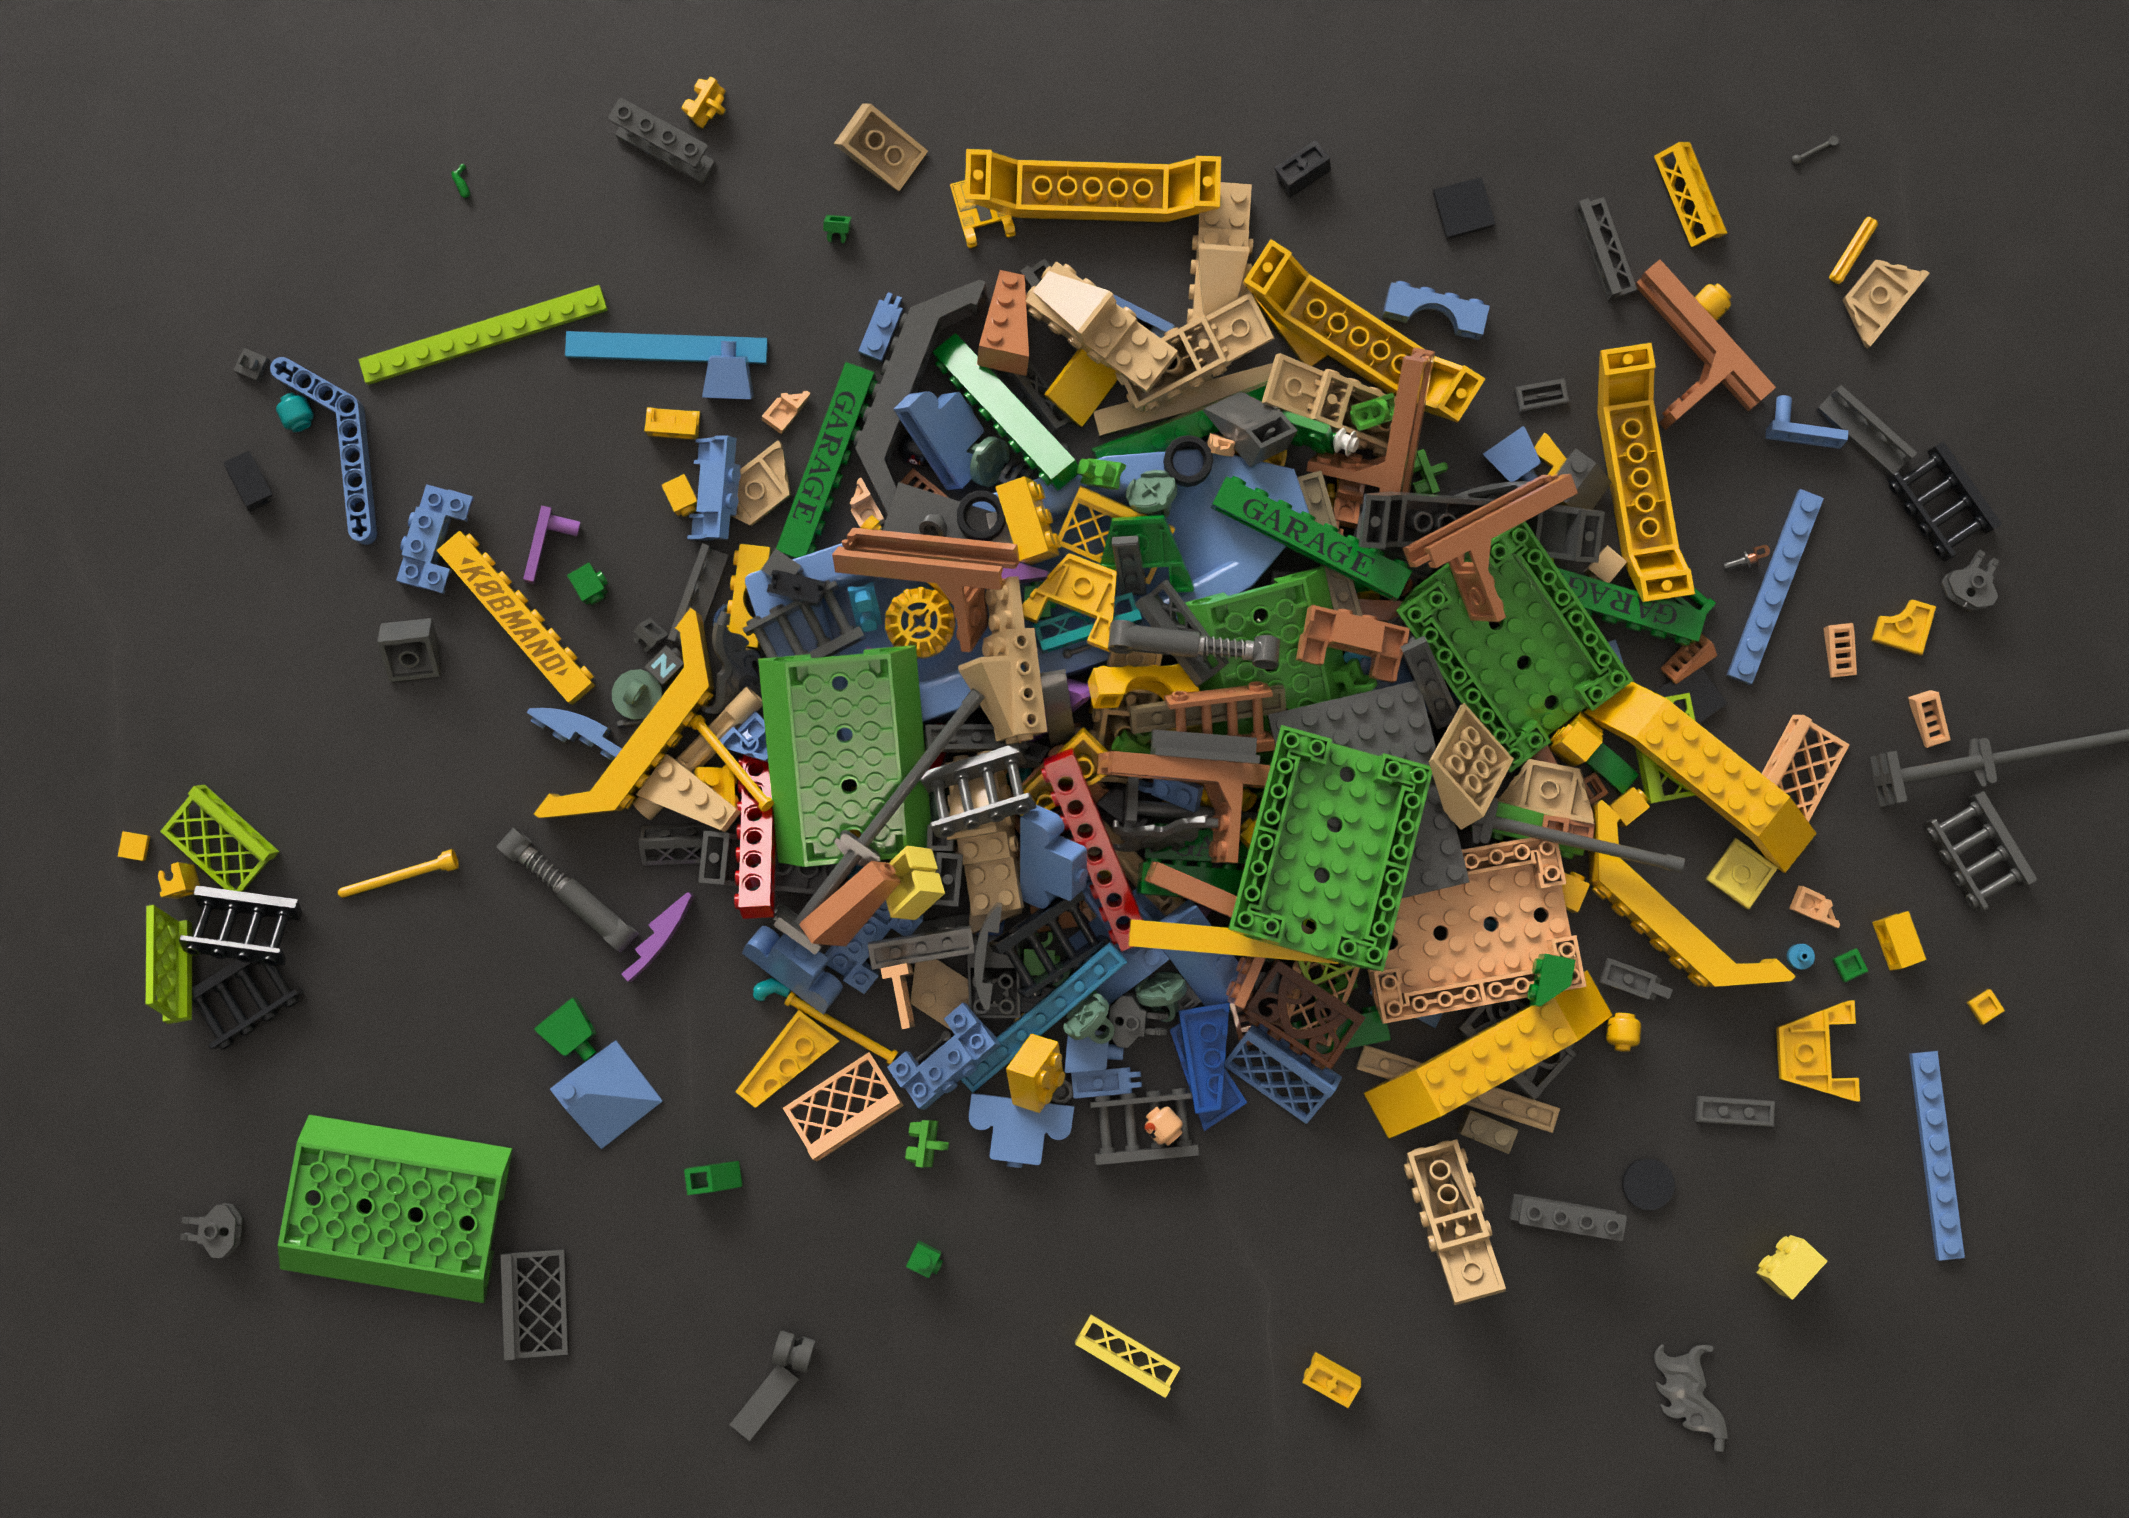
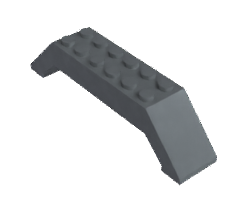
M977 280L912 306L908 314L904 313L899 324V327L902 328L899 337L895 336L890 347L892 356L890 361L885 360L881 370L883 379L881 384L876 383L874 387L872 407L866 408L863 416V421L865 422L863 430L857 431L853 442L856 445L855 449L887 515L896 491L888 465L904 427L893 409L907 395L917 393L941 330L970 316L979 317L987 296L986 282L983 280Z
M1392 491L1364 494L1358 547L1379 549L1406 547L1495 499ZM1555 505L1526 520V523L1550 558L1598 563L1604 511Z
M714 831L703 832L698 883L739 888L735 882V871L740 869V863L736 861V847H740V840L737 839V834ZM754 841L751 844H757L760 841ZM776 845L775 891L814 895L837 864L802 867L779 863ZM933 852L938 868L935 873L940 874L945 894L933 905L958 907L963 855ZM892 859L880 860V862L889 863ZM753 864L751 868L757 867L759 864ZM848 876L839 888H841L846 882L849 881Z

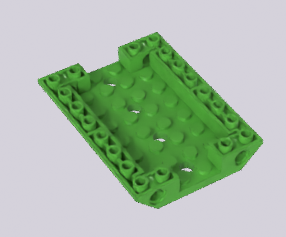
M1526 521L1491 539L1488 571L1494 578V587L1498 597L1504 604L1503 610L1506 618L1501 620L1497 628H1490L1489 621L1470 620L1449 563L1412 589L1396 610L1416 639L1425 636L1443 679L1460 703H1465L1513 757L1514 760L1508 769L1510 773L1551 743L1548 735L1585 707L1592 711L1633 681L1631 675ZM1469 552L1465 553L1464 562H1472ZM1526 655L1529 660L1528 665L1525 668L1519 669L1517 660L1519 657ZM1550 695H1554L1556 698L1555 705L1551 708H1546L1544 704L1545 699Z
M1324 566L1275 578V584L1230 596L1222 592L1184 602L1209 636H1214L1215 639L1221 637L1222 640L1228 638L1230 641H1233L1235 638L1236 641L1242 639L1245 642L1246 640L1254 641V638L1260 635H1270L1280 639L1278 667L1274 670L1266 671L1265 669L1257 668L1252 665V661L1243 660L1242 657L1235 659L1232 656L1230 658L1225 656L1230 663L1211 679L1199 685V691L1245 686L1254 681L1267 683L1268 686L1283 685L1285 688L1287 710L1341 698V691L1345 685L1344 683H1335L1332 673L1338 666L1345 665L1342 650L1327 647L1324 664L1321 666L1296 660L1299 637L1304 632L1307 608L1316 605L1333 610ZM1260 608L1265 609V619L1260 622L1254 621V612ZM1176 612L1178 622L1185 625V617L1181 613ZM1209 654L1207 660L1215 668L1219 663L1212 654ZM1264 715V731H1269L1271 734L1267 715ZM1253 717L1238 719V734H1250L1253 731ZM1227 721L1212 723L1213 734L1227 735ZM1274 750L1257 752L1256 755H1260L1259 764L1271 765ZM1243 787L1252 791L1257 798L1263 796L1264 789Z
M916 645L864 649V654L811 658V654L758 659L779 863L802 867L838 864L844 854L834 843V839L836 837L840 838L842 830L850 831L856 829L862 835L925 753ZM835 677H845L848 681L847 686L844 689H836L832 685ZM841 728H848L852 731V737L849 740L843 741L837 737V732ZM853 779L857 783V787L853 791H845L842 788L844 780ZM921 780L870 844L873 849L879 852L880 860L893 859L906 846L927 848V826L931 822L929 793L921 783Z
M1281 725L1228 930L1253 940L1344 965L1383 972L1432 777L1431 767L1385 753L1377 756L1331 743V738ZM1349 768L1353 772L1354 777L1351 782H1345L1341 779V769ZM1330 818L1339 820L1341 824L1339 832H1331L1328 829L1327 822ZM1319 868L1324 869L1328 873V880L1325 883L1317 882L1314 877L1315 871ZM1305 919H1310L1315 924V931L1312 934H1306L1301 928L1302 922Z
M309 1115L296 1144L278 1241L280 1269L485 1303L494 1251H491L499 1201L504 1200L513 1148ZM312 1190L318 1191L321 1196V1200L317 1205L311 1204L308 1200V1195ZM362 1199H368L372 1203V1209L368 1214L361 1212L359 1208V1203ZM414 1207H418L423 1211V1219L420 1222H415L411 1219L410 1212ZM464 1216H471L475 1221L474 1228L470 1231L462 1227L461 1221Z

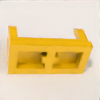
M647 407L644 431L648 436L696 440L699 436L701 413L700 411Z
M181 862L171 864V872L173 873L171 881L165 879L164 871L160 870L158 873V880L162 890L160 896L164 898L179 899L194 894L195 887L200 886L194 864Z
M1909 911L1872 922L1889 970L1902 969L1926 960Z
M1315 1352L1310 1367L1306 1368L1302 1383L1349 1408L1361 1388V1377Z

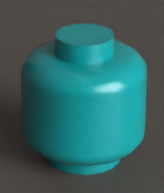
M288 393L280 398L281 402L276 406V412L285 429L300 432L312 425L311 421L314 419V413L305 396Z

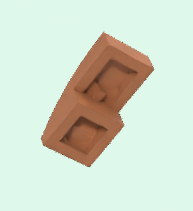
M1339 478L1333 506L1335 520L1339 521V526L1356 528L1365 484Z
M1544 814L1542 827L1593 838L1595 823L1591 824Z

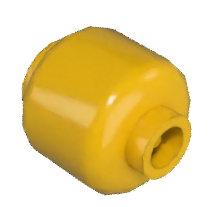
M1718 283L1715 286L1712 284L1706 285L1695 296L1697 301L1715 321L1719 320L1731 307L1729 299L1732 296Z
M1615 1013V1016L1608 1020L1606 1040L1609 1044L1615 1046L1616 1051L1629 1052L1631 1047L1640 1044L1641 1022L1635 1019L1634 1014Z

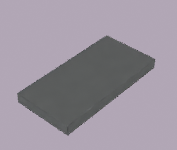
M898 482L882 531L921 534L919 525L924 517L930 514H939L944 518L947 525V531L943 537L968 539L961 532L957 523V509L960 501ZM971 505L966 513L968 525L976 531L989 530L986 514L992 512Z

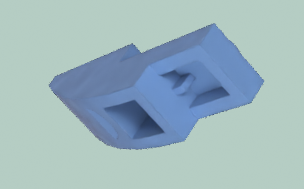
M529 708L527 711L529 715L533 716L531 722L542 729L547 725L554 730L552 735L564 743L567 739L574 742L580 734V741L591 748L596 744L602 748L600 754L611 761L622 750V748L606 739L612 731L611 729L588 717L553 708Z

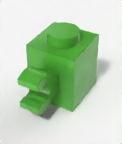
M1124 730L1121 736H1117L1113 741L1111 751L1150 754L1151 743L1148 741L1152 737V731L1134 735Z
M1048 932L1047 941L1041 942L1044 948L1052 942L1053 936L1051 932ZM1024 949V964L1029 973L1036 976L1044 973L1046 970L1034 950ZM1046 950L1054 965L1060 962V956H1055V950Z

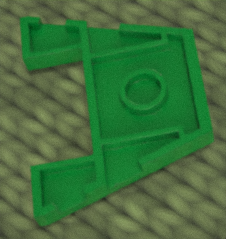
M1165 515L1112 518L1100 563L1101 566L1114 571L1116 569L1112 537L1138 536L1143 567H1168L1170 584L1176 592H1194V583Z

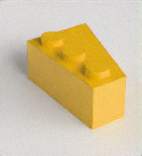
M1580 711L1566 727H1562L1550 738L1552 744L1549 749L1569 767L1578 766L1586 762L1603 742L1602 732L1604 730Z

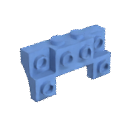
M727 435L696 439V443H699L698 460H694V464L700 465L696 512L702 514H689V518H693L692 532L691 535H688L687 539L706 541L728 539L730 516H736L739 502L738 489L741 474L740 465L735 464L737 438Z
M426 484L420 506H416L415 512H412L409 516L408 526L410 528L408 535L404 536L401 542L400 550L402 551L401 555L404 557L396 581L445 594L444 589L449 573L451 574L452 570L437 565L440 554L436 550L444 544L451 521L450 518L468 521V512L472 501L474 502L473 496Z
M885 900L846 947L831 945L824 954L829 959L827 966L842 974L844 982L865 994L879 976V970H872L871 965L866 962V959L869 957L868 942L882 940L891 928L903 936L912 935L923 921V915L917 920L891 918Z
M961 1003L944 1018L955 1035L919 1065L912 1054L905 1051L887 1067L899 1086L906 1089L919 1109H927L944 1093L953 1091L957 1087L958 1081L963 1077L973 1074L977 1069L976 1066L1001 1046L994 1034L978 1019L967 1003Z

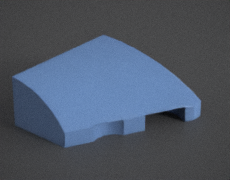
M756 711L738 729L732 727L720 739V742L728 750L768 762L764 718Z

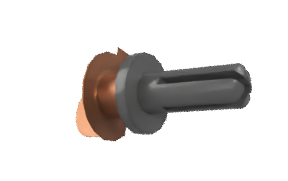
M1761 545L1753 548L1754 553L1747 554L1745 551L1743 552L1744 557L1723 563L1724 569L1729 571L1745 565L1750 569L1751 564L1756 562L1759 567L1758 559L1768 556L1770 548L1767 545ZM1764 548L1765 553L1758 555L1757 550Z

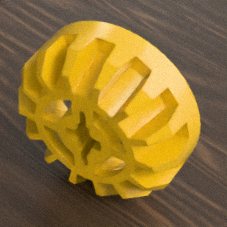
M924 587L906 589L899 596L893 598L888 610H886L885 630L894 647L916 645L917 659L933 657L942 652L953 638L955 632L953 609L949 601L936 590ZM915 603L927 604L924 609L911 611L907 608ZM904 611L909 614V626L905 629V631L903 630L901 624V618ZM936 612L938 622L937 627L934 631L932 629L931 618L935 615ZM924 617L926 625L924 627L919 625L916 628L914 619H922ZM928 632L931 633V635H929V636L926 637V638H921V639L915 638L916 635H921V636H922V635L927 634Z

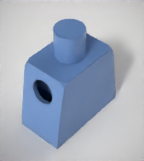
M721 341V355L709 357L702 397L752 399L754 397L748 357L736 356V341Z
M1524 426L1483 453L1509 482H1515L1519 478L1522 481H1532L1538 477L1533 469L1540 465L1541 461Z
M1099 1030L1095 1031V1035H1101L1104 1033ZM1068 1036L1065 1073L1106 1070L1107 1059L1123 1060L1124 1048L1117 1047L1116 1044H1109V1041L1104 1044H1097L1089 1037L1074 1040Z

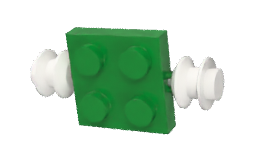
M1285 410L1281 411L1298 430L1291 444L1299 447L1302 445L1311 447L1313 451L1319 454L1327 452L1334 455V452L1338 453L1341 449L1345 450L1346 456L1356 452L1359 438H1357L1355 431L1348 435L1346 434V428H1342L1337 433H1333L1328 424Z

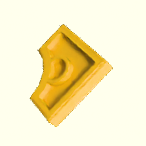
M1912 599L1909 600L1906 608L1900 614L1892 617L1879 616L1871 641L1919 656L1923 655L1936 606Z

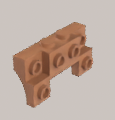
M1312 605L1307 608L1304 632L1299 637L1296 660L1321 666L1324 664L1326 649L1330 647L1372 657L1369 678L1394 683L1397 681V674L1403 656L1401 646L1408 644L1410 628L1378 621L1377 617L1372 615H1362V617L1353 615V611L1347 609H1338L1336 611Z

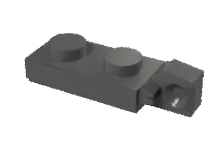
M1610 958L1606 959L1599 979V983L1646 1000L1654 1001L1656 996L1670 999L1673 991L1671 988L1660 985L1662 979L1658 978L1657 975Z

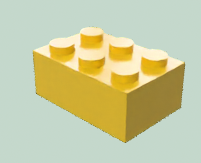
M1023 476L996 486L1013 544L1018 545L1019 561L1028 565H1034L1060 556L1058 548H1061L1058 535L1052 532L1050 524L1053 523V519L1049 509L1044 507L1042 499H1045V493L1041 484L1037 485V482Z

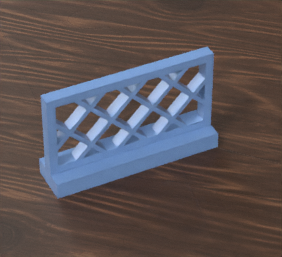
M1261 1023L1258 1027L1252 1024L1226 1058L1224 1067L1307 1124L1324 1102L1336 1091L1342 1077L1328 1067L1321 1070L1310 1062L1312 1057L1305 1052L1300 1056L1288 1048L1291 1043L1284 1038L1280 1042L1267 1034L1269 1029ZM1250 1041L1259 1048V1051H1248L1246 1042ZM1250 1057H1261L1263 1066H1253ZM1267 1057L1274 1058L1280 1062L1281 1066H1270ZM1234 1058H1244L1247 1067H1240L1232 1060ZM1271 1072H1282L1285 1081H1274ZM1289 1072H1294L1302 1080L1291 1081ZM1255 1073H1266L1268 1081L1261 1082L1256 1078ZM1287 1087L1289 1096H1281L1277 1093L1276 1088ZM1293 1087H1304L1306 1096H1295ZM1310 1087H1315L1324 1094L1312 1096ZM1308 1102L1310 1108L1308 1114L1298 1108L1297 1103Z

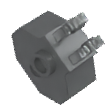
M1982 550L1975 554L1969 566L1946 574L1941 582L1947 599L1968 611L1985 609L1987 606H1992L1998 598L1992 582L1994 579L1992 574L1999 564V560L1996 558L1990 560L1985 570L1978 568L1985 556V552Z
M1126 992L1110 1007L1109 1020L1115 1030L1112 1039L1117 1047L1128 1048L1139 1036L1144 1037L1146 1034L1167 1035L1166 1028L1149 1026V1019L1167 1020L1168 1013L1150 1010V1007H1145L1138 1002L1136 993ZM1119 1017H1122L1124 1022H1121Z
M223 1203L216 1205L203 1217H182V1224L199 1226L198 1234L192 1232L181 1233L180 1240L197 1241V1244H203L211 1258L230 1256L241 1244L243 1216L235 1204Z

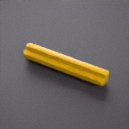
M1867 217L1863 221L1830 274L1829 279L1836 284L1843 282L1878 226V222L1875 219Z

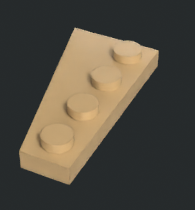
M668 754L665 755L636 794L645 800L725 833L741 813L740 810Z

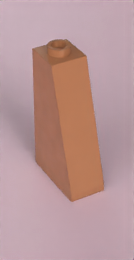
M869 862L809 914L799 925L812 944L846 947L901 883L895 874V868L887 862Z

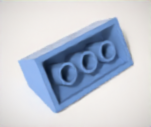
M1189 899L1160 921L1211 926L1200 909ZM1163 949L1204 1006L1228 1002L1229 996L1226 995L1228 986L1231 981H1236L1239 974L1236 971L1238 961L1233 955Z

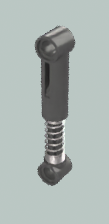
M1114 620L1110 623L1108 650L1118 654H1130L1134 651L1197 658V655L1202 656L1203 653L1207 657L1209 654H1213L1214 657L1221 655V658L1223 656H1228V658L1232 656L1235 659L1242 657L1243 660L1252 661V665L1257 668L1274 669L1278 667L1280 639L1270 635L1256 636L1254 641L1246 640L1244 642L1242 639L1236 641L1235 638L1233 641H1230L1228 638L1222 640L1221 637L1215 639L1214 636L1211 638L1204 635L1200 636V633L1196 631L1138 626L1130 621Z
M513 827L496 847L512 861H519L521 864L526 865L527 869L531 868V872L536 873L537 878L541 877L542 882H547L548 887H553V891L557 894L556 897L603 936V939L613 948L623 953L639 933L607 908L574 878L564 877V873L560 874L558 872L559 869H554V865L547 863L548 860L545 861L543 855L539 856L537 854L538 851L532 847L533 842Z

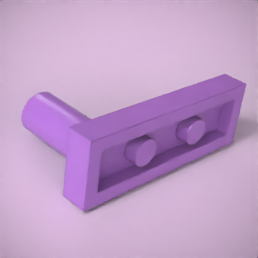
M541 505L523 578L524 582L535 583L547 530L577 536L580 527L579 521L551 515L552 508Z

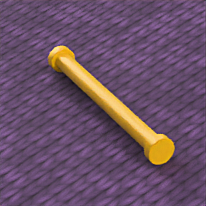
M702 715L694 717L690 722V726L694 730L697 729L725 762L759 803L758 807L762 812L769 810L774 804L772 798L767 797L730 754L705 724V718Z
M792 991L784 1003L788 1007L792 1005L886 1059V1063L889 1065L898 1054V1051H891L830 1015L826 1013L823 1015L810 1004L798 998Z

